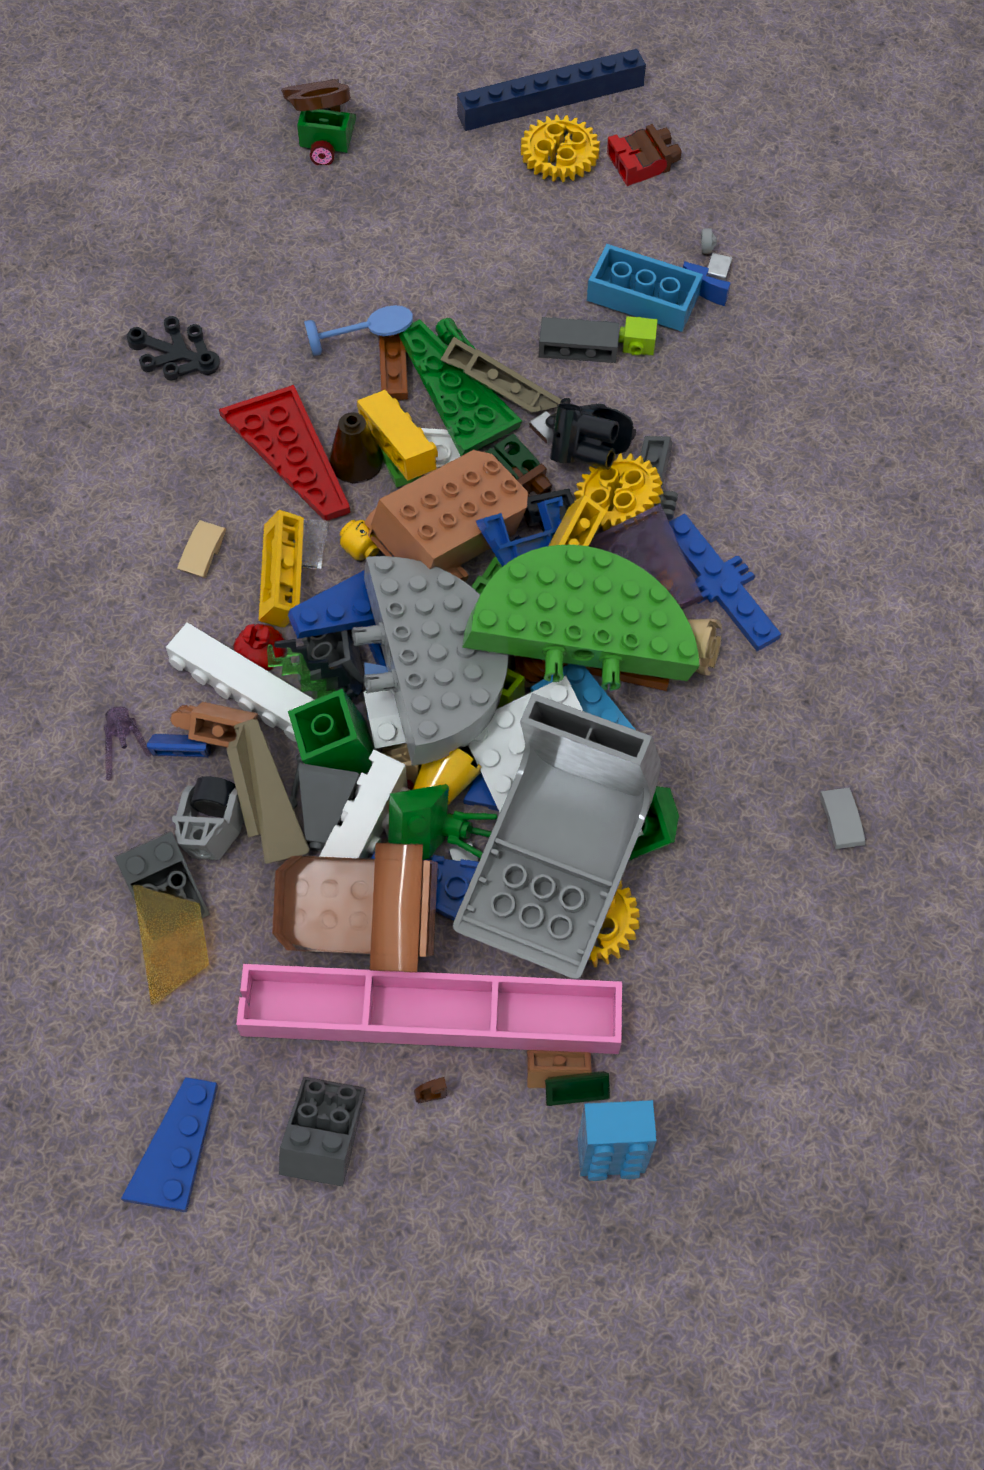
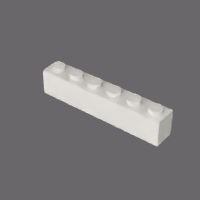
M186 623L166 646L170 664L179 671L185 669L190 672L198 683L211 685L221 697L225 699L230 697L237 701L239 707L244 711L257 713L265 724L272 728L275 726L281 728L288 738L296 742L288 711L314 699L191 624Z

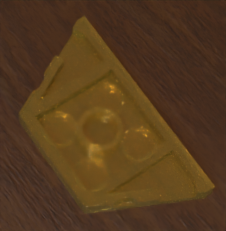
M133 885L150 1002L153 1005L209 966L199 903L147 889L140 885Z

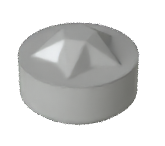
M704 228L701 230V253L712 254V250L717 245V237L713 234L712 228Z

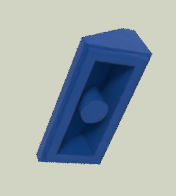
M154 734L147 742V748L153 756L208 758L210 756L211 744L188 739V735Z

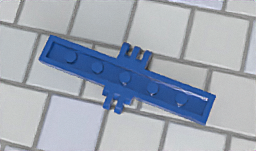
M685 513L662 525L661 531L698 576L694 581L695 584L688 590L691 596L699 593L695 597V601L698 604L707 599L710 603L717 600L756 651L780 639L781 633L743 587V585L754 580L755 575L752 572L746 573L749 568L745 563L738 566L742 563L740 556H735L723 562Z

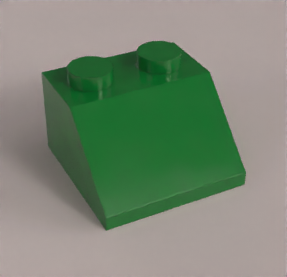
M444 784L390 793L388 843L423 844L422 860L429 859L446 839L443 836L442 829L448 811V785Z

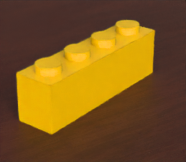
M386 390L357 400L358 413L365 418L377 444L407 481L437 469L436 457H438V451L435 444L427 440L423 430L420 427H416L409 413H405L400 408L396 398H392Z
M583 495L568 507L548 546H589L607 510L588 496Z

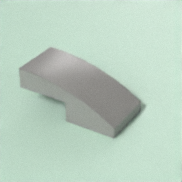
M850 787L821 791L820 800L828 818L827 828L835 849L865 845L860 816Z

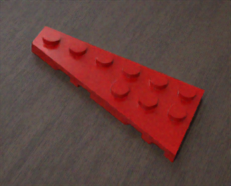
M294 385L219 409L220 416L325 522L351 513L349 503Z

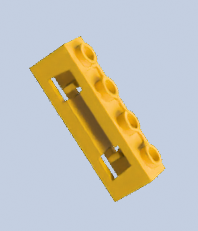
M278 510L264 524L259 621L278 627H286L290 623L288 618L289 610L300 604L304 517ZM292 597V603H289L288 600Z

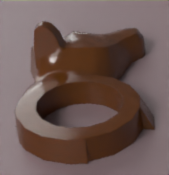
M339 79L288 86L281 89L284 99L289 101L297 111L328 108L330 111L340 112V105L351 100L349 86L339 83Z

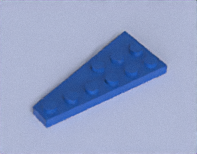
M365 570L289 610L288 618L297 639L349 630L353 627L376 625L364 582Z

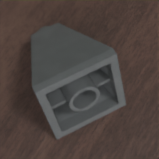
M299 763L298 772L305 840L310 844L309 849L322 852L334 826H341L343 823L340 819L347 800L354 801L356 798L355 792L358 786L356 783L360 775L357 772Z

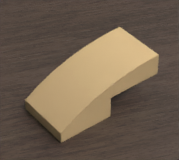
M199 520L187 542L177 569L206 578L213 556L219 552L226 528Z

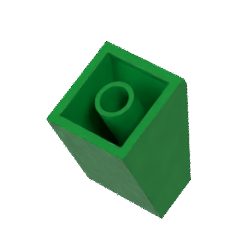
M343 689L288 711L303 763L357 772L359 775L369 772L372 766V761L369 760L374 746L367 723Z

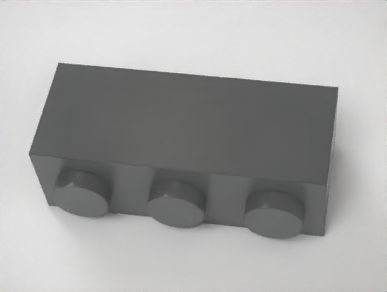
M542 317L539 358L616 363L619 323Z

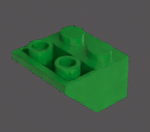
M322 109L301 111L297 124L299 146L311 148V145L316 141H327L332 144L335 151L347 153L356 121V114Z

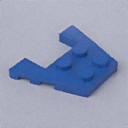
M562 496L537 503L545 529L544 532L514 541L509 539L502 513L476 520L477 526L502 567L519 555L550 544L562 521L560 519V507H563Z

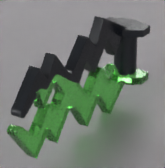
M296 639L275 641L274 647L288 648L286 657L275 658L272 645L269 644L267 647L268 667L283 666L282 676L299 674L301 676V692L317 691V699L335 692V689L326 691L327 679L323 678L337 676L338 688L347 686L348 688L345 690V693L351 701L362 692L361 683L356 679L350 678L343 664L330 668L328 659L309 660L307 645L296 647ZM291 656H299V662L291 663ZM321 669V679L311 680L310 671Z

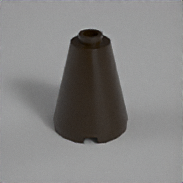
M355 412L346 413L339 419L329 455V462L336 477L352 484L366 479L367 481L373 479L379 473L382 466L380 448L365 418Z

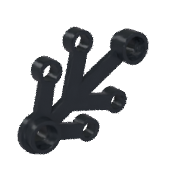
M169 316L164 320L165 331L170 334L173 344L148 336L147 332L140 327L131 328L127 334L128 345L133 350H142L149 347L166 353L157 357L151 354H144L140 357L139 363L144 372H152L156 368L163 366L164 377L167 380H176L179 376L199 371L204 375H210L215 373L220 366L219 356L215 352L207 350L200 325L192 324L187 328L188 339L194 342L197 353L187 349L180 333V323L177 317ZM180 360L189 361L188 363L179 366L176 363H174Z

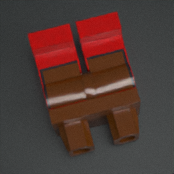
M653 124L646 126V129H639L633 134L619 138L617 134L608 137L607 155L615 168L618 169V173L626 186L655 177L662 172H669L671 164L681 160L682 151L678 144L666 146L671 144L672 139L667 127L656 130Z

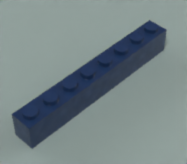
M633 49L457 93V115L464 130L468 131L644 86L646 64L638 49Z

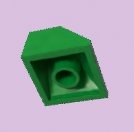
M656 786L652 803L642 826L643 835L637 838L629 861L675 842L679 814L670 788Z

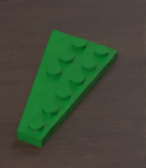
M420 319L399 333V337L460 456L472 450H478L520 428L522 420L492 390L463 373L464 370L440 361L448 346Z

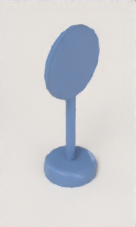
M386 306L373 312L366 322L318 333L316 323L313 320H307L304 323L314 357L322 353L320 339L365 328L380 336L395 335L410 327L413 322V314L404 306Z

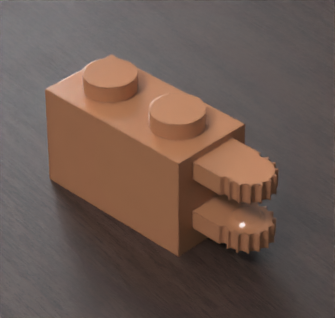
M201 702L197 707L191 705L180 706L177 711L171 714L170 721L177 728L189 730L188 739L228 748L229 742L236 740L237 737L234 726L251 719H257L258 714Z

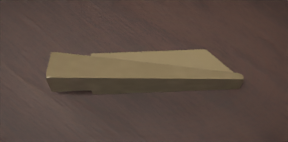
M453 337L440 361L464 370L463 373L530 414L557 408V405L562 400L482 351L473 349Z
M251 719L236 724L234 729L237 737L236 740L229 742L227 754L248 838L261 836L265 864L285 861L291 856L308 854L309 847L258 720Z

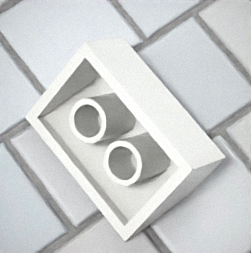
M366 691L363 692L374 748L378 749L406 743L393 691H379L368 694Z

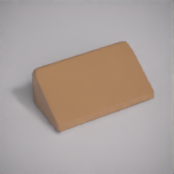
M527 1050L528 1088H545V1080L548 1077L592 1073L591 1053Z

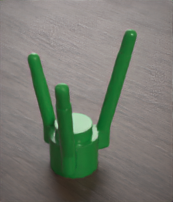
M444 318L437 323L435 327L438 334L437 337L443 343L449 345L453 337L475 349L463 335L462 331L458 329L453 319Z
M455 810L454 814L449 813L446 816L442 833L443 836L448 837L447 843L457 845L481 859L483 852L462 840L469 839L471 833L489 838L492 831L475 828L473 823L468 820H495L498 816L497 814L464 813Z

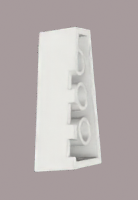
M373 749L369 760L372 761V766L367 775L361 773L356 783L358 784L355 792L356 798L354 801L347 800L340 819L343 823L341 826H334L319 857L367 859L370 853L374 854L376 843H381V838L379 837L389 823L390 793L410 790L407 786L406 765Z

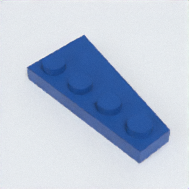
M185 1077L122 1195V1201L187 1213L218 1088L216 1082Z

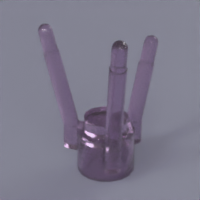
M125 707L111 708L105 714L107 724L104 725L107 781L112 779V735L119 737L121 748L126 749L125 736L132 730L146 756H151L147 743L137 727L135 718H130L128 709Z

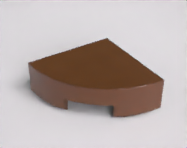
M445 1077L434 1079L418 1086L414 1090L416 1102L419 1104L446 1098L447 1086Z

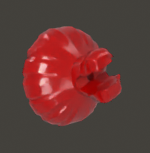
M247 625L233 644L235 652L267 671L277 667L286 653V648L274 647L275 641L285 639L278 630L270 625Z

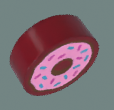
M316 141L311 145L310 159L314 164L330 165L333 162L335 150L332 144L327 141Z

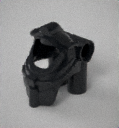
M570 398L562 399L560 404L557 405L556 413L550 415L545 420L546 426L553 431L550 459L559 463H573L575 460L609 470L614 462L615 454L625 453L636 436V429H633V421L625 413L607 407L605 404L577 406L570 404Z

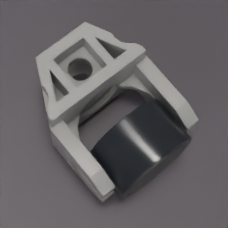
M202 776L197 779L195 786H187L182 792L177 814L172 816V821L176 825L175 835L177 844L192 858L211 860L221 859L240 834L244 820L235 784L226 779L212 776ZM200 812L204 815L220 818L197 817V814Z

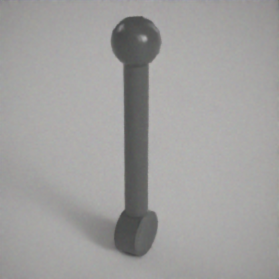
M300 753L296 756L298 765L289 797L293 809L298 805L296 800L300 782L298 767L299 763L304 764Z

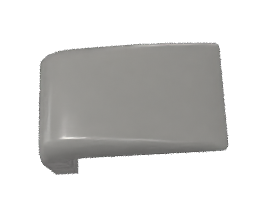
M532 693L520 720L525 740V748L520 766L455 917L453 929L457 933L567 977L577 979L583 974L646 819L658 783L661 760L652 736Z

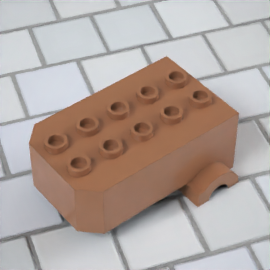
M472 450L379 499L377 507L369 514L364 524L370 529L369 537L371 533H374L370 539L386 556L421 561L429 569L435 566L466 582L469 575L460 565L491 548L477 526L476 520L502 513L508 536L515 535L527 508L528 491L493 454Z
M376 843L375 859L291 856L275 872L272 934L286 950L370 954V971L417 973L418 956L427 957L434 955L438 862L422 860L423 844ZM292 944L299 945V946H303V947H307V948H311V949H315V950H301V949H296Z

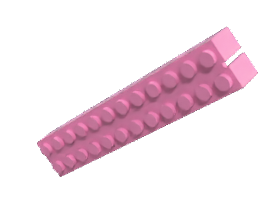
M243 964L240 988L242 997H239L236 1025L240 1036L604 1054H619L621 1047V981Z

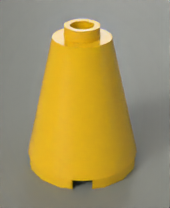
M457 748L451 751L449 756L421 764L413 790L447 784L449 787V805L480 774L482 767L478 764L475 768L471 764L473 758Z

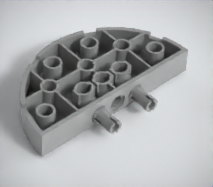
M391 556L366 557L364 582L376 625L353 627L352 638L354 646L380 643L388 672L364 675V687L367 688L365 691L367 694L379 691H393L412 766L442 759L449 756L451 751L460 746L465 747L473 741L493 718L504 687L508 654L462 648L467 621L480 596L466 582L435 566L429 569L421 561Z

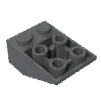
M171 831L114 856L153 941L210 915Z
M303 1077L280 1146L279 1175L343 1187L365 1094L364 1087Z

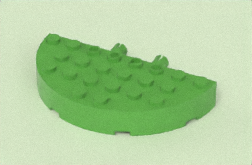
M553 545L531 550L519 555L499 569L488 581L469 616L462 647L545 660L544 679L549 682L551 675H553V682L563 680V663L602 668L601 687L607 690L608 684H610V691L620 688V671L688 681L700 666L698 648L690 623L669 591L651 574L630 560L603 549L582 545Z

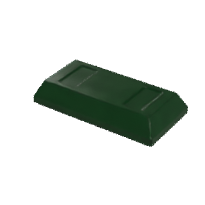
M601 1071L548 1077L545 1080L546 1106L610 1099L609 1073Z

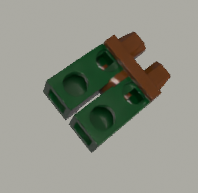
M514 433L497 443L494 449L491 447L485 451L486 453L493 454L528 491V494L532 491L537 495L552 491V484L546 477L547 468L542 463H539L536 457Z

